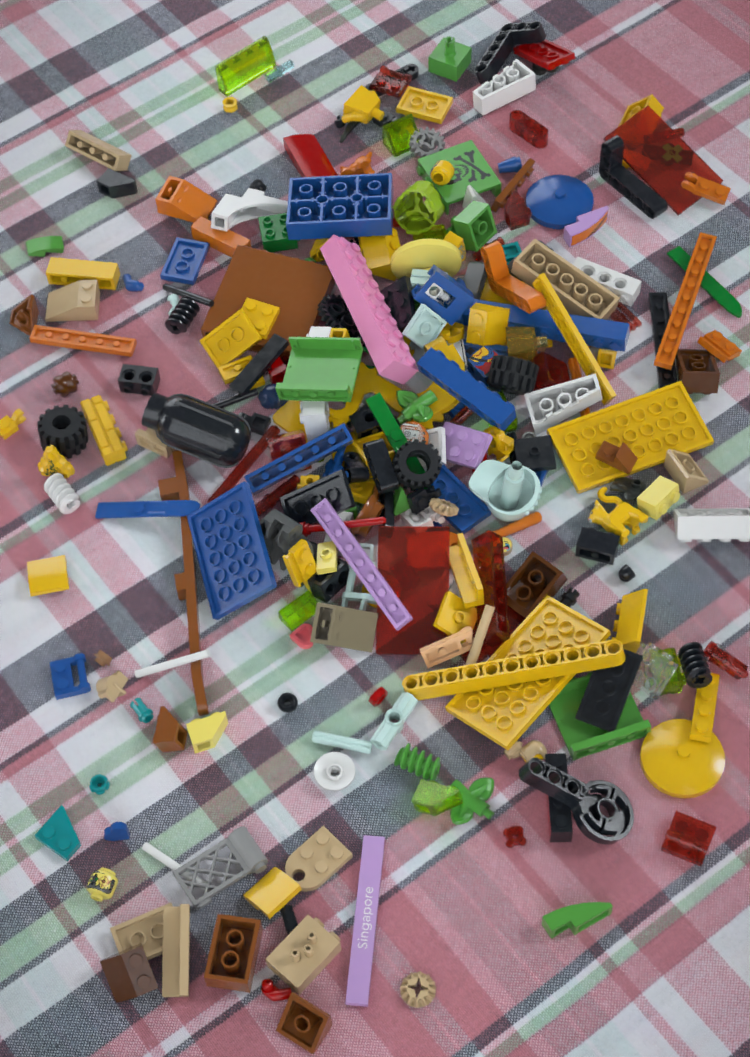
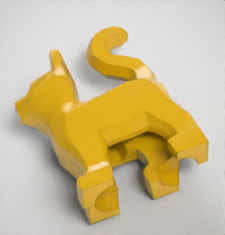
M602 487L597 492L598 498L604 503H615L617 506L610 513H607L596 499L588 521L601 525L607 532L620 536L619 543L623 546L628 542L627 537L630 534V531L625 526H629L632 529L631 533L636 535L640 532L639 523H646L649 516L629 503L623 502L617 496H606L605 493L608 489L607 487Z

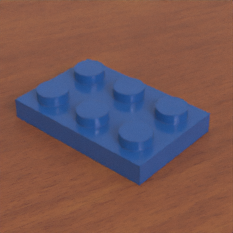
M176 237L160 274L161 280L194 285L210 248L209 243Z

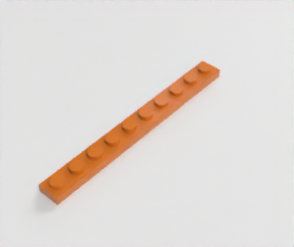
M702 232L699 234L659 346L654 366L672 369L717 236Z

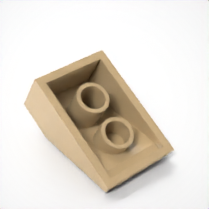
M79 280L49 292L46 322L98 320L100 289L97 280Z

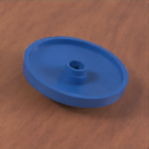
M551 175L541 178L531 185L526 194V210L529 216L538 224L551 229H564V226L576 223V216L593 210L594 198L590 188L581 180L567 175Z

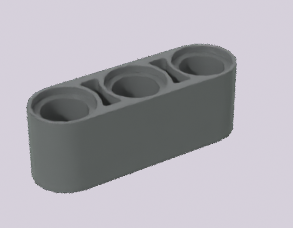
M470 261L463 281L467 289L473 293L474 298L480 300L487 274L483 262Z

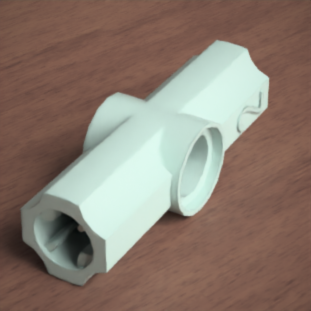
M402 692L393 707L386 712L385 719L370 739L376 748L386 751L397 733L403 730L405 721L418 703V700L412 694ZM393 719L398 720V722L392 723L390 721Z

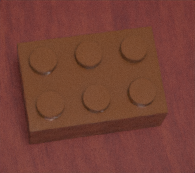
M217 914L204 973L207 987L251 992L263 932L261 920Z

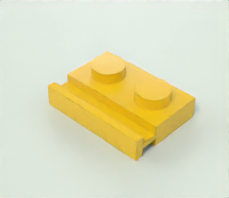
M300 539L288 550L289 553L282 556L294 586L299 588L303 581L306 582L317 572L316 563L309 545L303 539Z

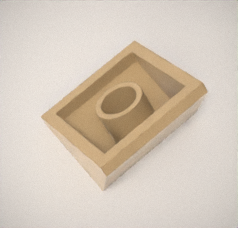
M673 449L667 450L664 467L673 480L679 484L683 494L709 482L690 454Z

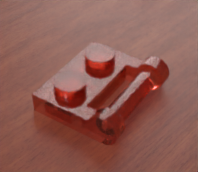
M382 65L379 73L370 83V89L400 98L410 84L412 75L408 73L403 74ZM386 75L391 76V77H394V78H397V79H400V80H403V81L401 82V81H398V80H395V79L386 77Z

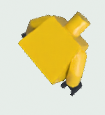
M361 85L344 103L343 116L338 115L337 120L334 121L336 127L342 128L351 121L368 124L373 117L381 121L385 112L380 110L381 100L376 92L373 90L369 91Z

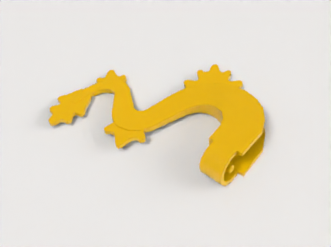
M442 336L423 346L425 353L431 347L436 351L440 350L449 361H455L459 368L465 371V364L453 344L448 346ZM360 362L351 402H346L345 407L340 410L329 407V423L333 422L334 428L343 423L346 425L349 421V416L358 411L367 393L377 394L380 392L386 404L400 413L399 416H401V411L404 409L398 403L396 391L402 389L383 377L378 376L376 367L370 369L363 362ZM434 382L425 391L416 393L419 397L431 390L438 399L428 406L433 410L432 418L428 421L420 422L425 429L434 428L433 421L443 422L444 417L442 414L452 410L460 402Z

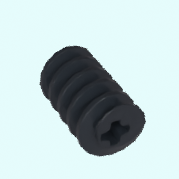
M181 297L165 322L166 328L173 334L185 333L193 318L199 312V305L189 297Z
M698 642L687 643L678 651L686 682L692 688H703L712 682L711 671L706 662L707 659L704 656L703 647Z

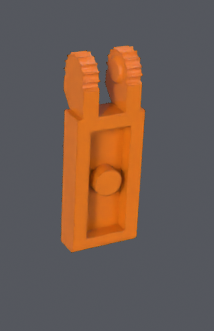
M692 172L685 173L684 178L688 181L684 180L681 183L682 188L719 204H725L731 188L703 177H698Z

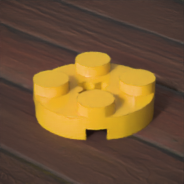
M455 322L451 326L446 323L438 337L442 336L445 341H448V344L458 342L464 338V325Z

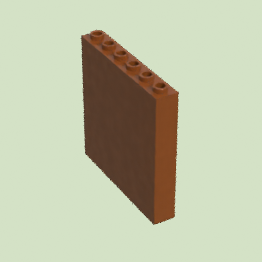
M237 245L213 300L214 305L210 307L201 327L202 336L205 337L240 310L246 298H251L279 307L280 313L267 339H261L248 349L249 351L258 353L274 334L279 335L288 342L289 337H306L311 326L318 327L321 320L317 310L318 304L324 296L331 295L336 283L328 265L301 260L297 257H288L281 253L276 254L264 249L259 250L250 246ZM290 342L288 347L279 356L281 359L289 360L292 349Z

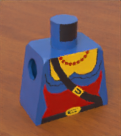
M483 346L478 351L470 347L465 352L468 358L467 370L476 381L480 380L488 387L487 379L492 358L502 354L488 346Z

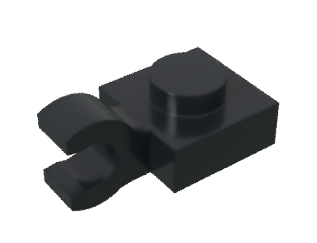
M384 109L381 110L385 112L381 121L374 117L372 118L374 124L384 129L390 127L394 131H398L401 128L398 125L400 119Z
M242 412L239 413L250 424L251 432L262 436L265 435L271 423V418L257 413H253L252 416Z
M433 485L427 489L421 487L407 496L411 512L417 515L429 507V500L431 498H439L442 495L440 488L435 490Z

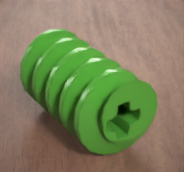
M409 743L402 747L395 758L394 765H400L403 770L408 767V772L413 773L415 771L416 776L423 774V779L428 780L430 778V782L433 783L440 770V757L432 761L433 754L430 753L426 758L425 750L417 754L418 747H415L412 751H410L411 744Z

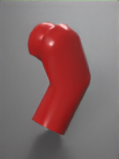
M265 979L261 983L262 993L274 1002L287 1000L292 993L291 987L279 989L273 984L271 979Z

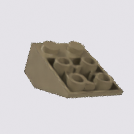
M317 602L310 642L372 653L379 613Z

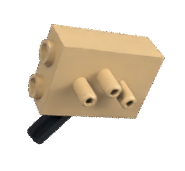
M285 905L280 909V913L288 936L265 960L267 967L300 995L341 951V940L334 932L331 931L329 933L324 929V924L316 917L313 919L307 915L298 924L293 907Z

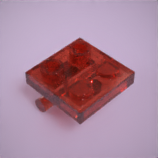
M676 811L666 832L661 851L702 867L717 827Z

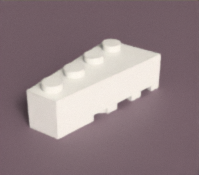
M515 59L513 65H507L501 74L494 75L493 80L490 82L486 81L473 91L474 109L480 114L485 115L536 90L535 73L518 59Z
M596 373L524 394L535 435L603 400Z
M300 401V423L304 424L308 442L330 430L329 401Z

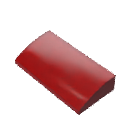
M297 134L283 138L284 148L301 177L338 176L313 134Z

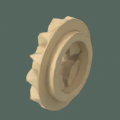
M431 498L429 502L431 509L440 515L447 517L458 515L459 508L450 501Z
M421 971L410 973L406 978H403L401 983V997L411 1007H425L435 997V982L429 974L426 975ZM420 981L421 988L424 990H421L418 997H416L415 990L411 988L416 987V984Z

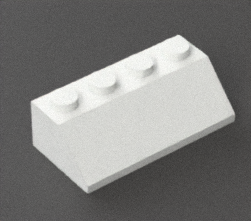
M750 508L673 509L675 536L681 542H692V539H700L701 542H711V539H719L721 542H730L731 539H739L741 542L750 541Z

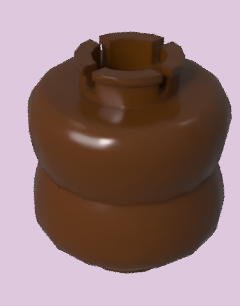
M66 371L62 375L55 376L53 378L54 384H51L52 389H55L53 391L56 395L59 394L61 397H66L69 393H74L78 390L77 384H79V381L75 380L77 379L75 374L71 375L70 372Z

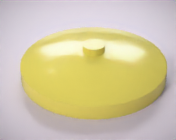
M419 239L408 242L399 247L391 257V270L398 279L403 276L410 278L412 269L430 270L433 265H436L444 272H448V275L453 277L458 273L462 265L459 249L452 243L440 239Z

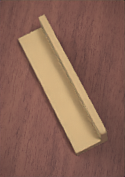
M180 904V906L163 908L162 996L189 997L190 905Z

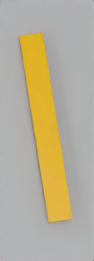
M545 273L539 274L532 285L544 295L546 300L545 307L585 375L588 376L596 373L603 399L601 402L603 405L610 403L616 397V393Z

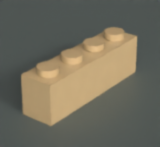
M69 130L65 143L66 147L114 171L128 170L131 154L82 130Z

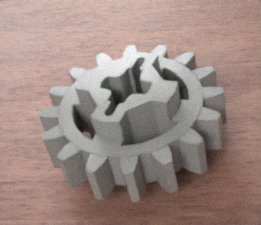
M428 127L425 130L419 128V132L415 130L414 134L410 137V152H415L414 157L420 156L422 158L444 150V136L439 137L440 132L435 133V128L429 130Z

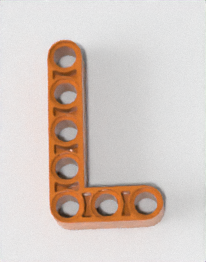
M494 241L481 247L480 251L489 286L495 294L528 314L546 306L545 297L540 291L509 274L504 250L499 241Z

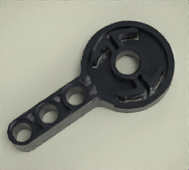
M531 758L519 769V777L524 783L569 806L578 828L592 841L606 845L614 844L627 836L631 831L634 822L631 802L626 794L613 783L604 780H591L585 784L539 758ZM600 805L607 809L609 817L601 813Z

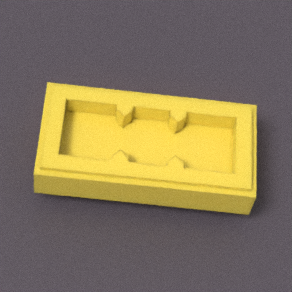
M333 541L318 543L316 563L318 575L337 572L338 548Z

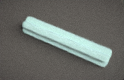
M314 731L312 735L314 743L367 754L372 750V742L321 731Z

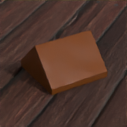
M292 992L276 1031L314 1054L333 1025L331 1015Z

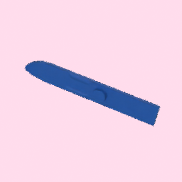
M193 500L99 502L95 518L188 516L200 508V503Z

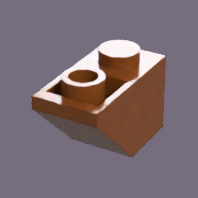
M161 706L157 716L153 744L162 752L183 751L188 731L165 706Z

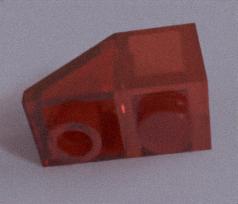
M517 190L512 192L504 207V220L511 231L530 225V217L532 216L530 208L526 207L523 196H520Z

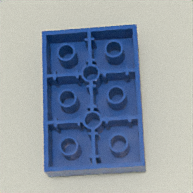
M392 173L290 178L286 218L288 240L331 238L333 234L340 238L392 235L394 191Z

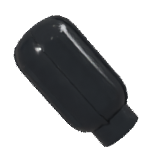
M156 392L153 393L142 417V425L155 430L157 437L165 445L218 467L231 468L238 465L244 457L251 439V427L245 418L186 394H174L166 397Z

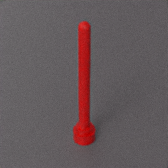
M374 517L343 522L348 528L385 524L386 518ZM299 522L303 526L302 534L306 537L313 532L325 531L321 524L310 525L306 522Z

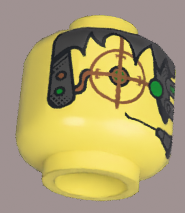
M100 868V870L92 872L86 889L91 894L90 897L93 900L102 902L103 899L108 900L112 898L118 885L116 873L107 868Z

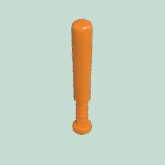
M533 512L520 520L493 531L485 537L472 539V547L474 550H479L480 546L499 537H506L540 523L542 516L539 512Z

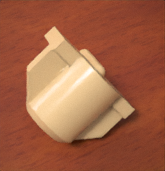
M118 670L111 676L99 679L96 683L98 696L101 699L106 697L111 702H114L117 697L126 694L123 687L128 678Z

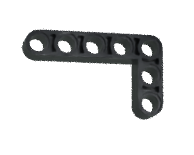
M540 21L508 23L500 29L474 69L480 85L486 81L490 82L493 80V76L499 72L515 45L540 43L546 39V34Z
M615 135L601 145L599 174L603 180L644 214L654 219L668 209V205L661 196L622 165L624 142L620 136Z

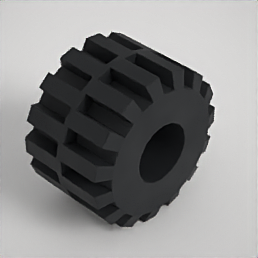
M506 355L493 356L487 384L492 388L510 394L524 395L531 393L535 388L539 366L517 357Z
M56 405L54 409L48 408L45 410V414L40 415L37 427L43 451L47 446L54 445L61 455L70 459L72 455L78 456L81 454V450H85L87 447L86 443H88L86 420L81 411L78 412L76 407L69 408V405H63V407Z

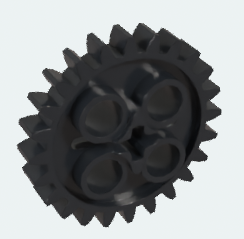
M334 294L324 296L318 304L317 310L319 311L318 315L322 317L321 321L326 322L325 326L346 328L350 338L361 336L344 299L340 295L336 297Z

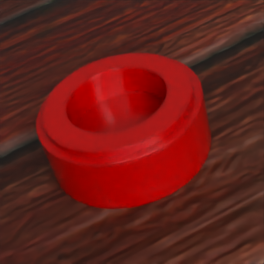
M383 687L378 688L369 698V702L374 707L378 706L387 697L388 691Z

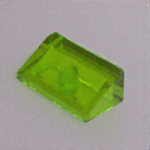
M307 590L278 612L279 619L292 632L315 615L318 601Z

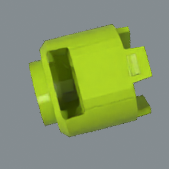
M424 180L416 181L412 186L410 185L401 196H398L392 207L397 223L406 230V234L419 235L431 229L445 210L440 195L433 183Z

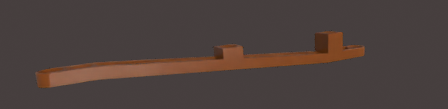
M172 450L176 477L158 480L161 500H191L182 452ZM181 516L184 572L174 574L179 601L186 599L190 654L201 651L195 554L187 516ZM201 659L191 662V676L199 716L209 714Z

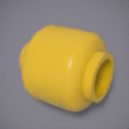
M446 160L438 161L430 171L432 181L437 185H446L454 176V167Z

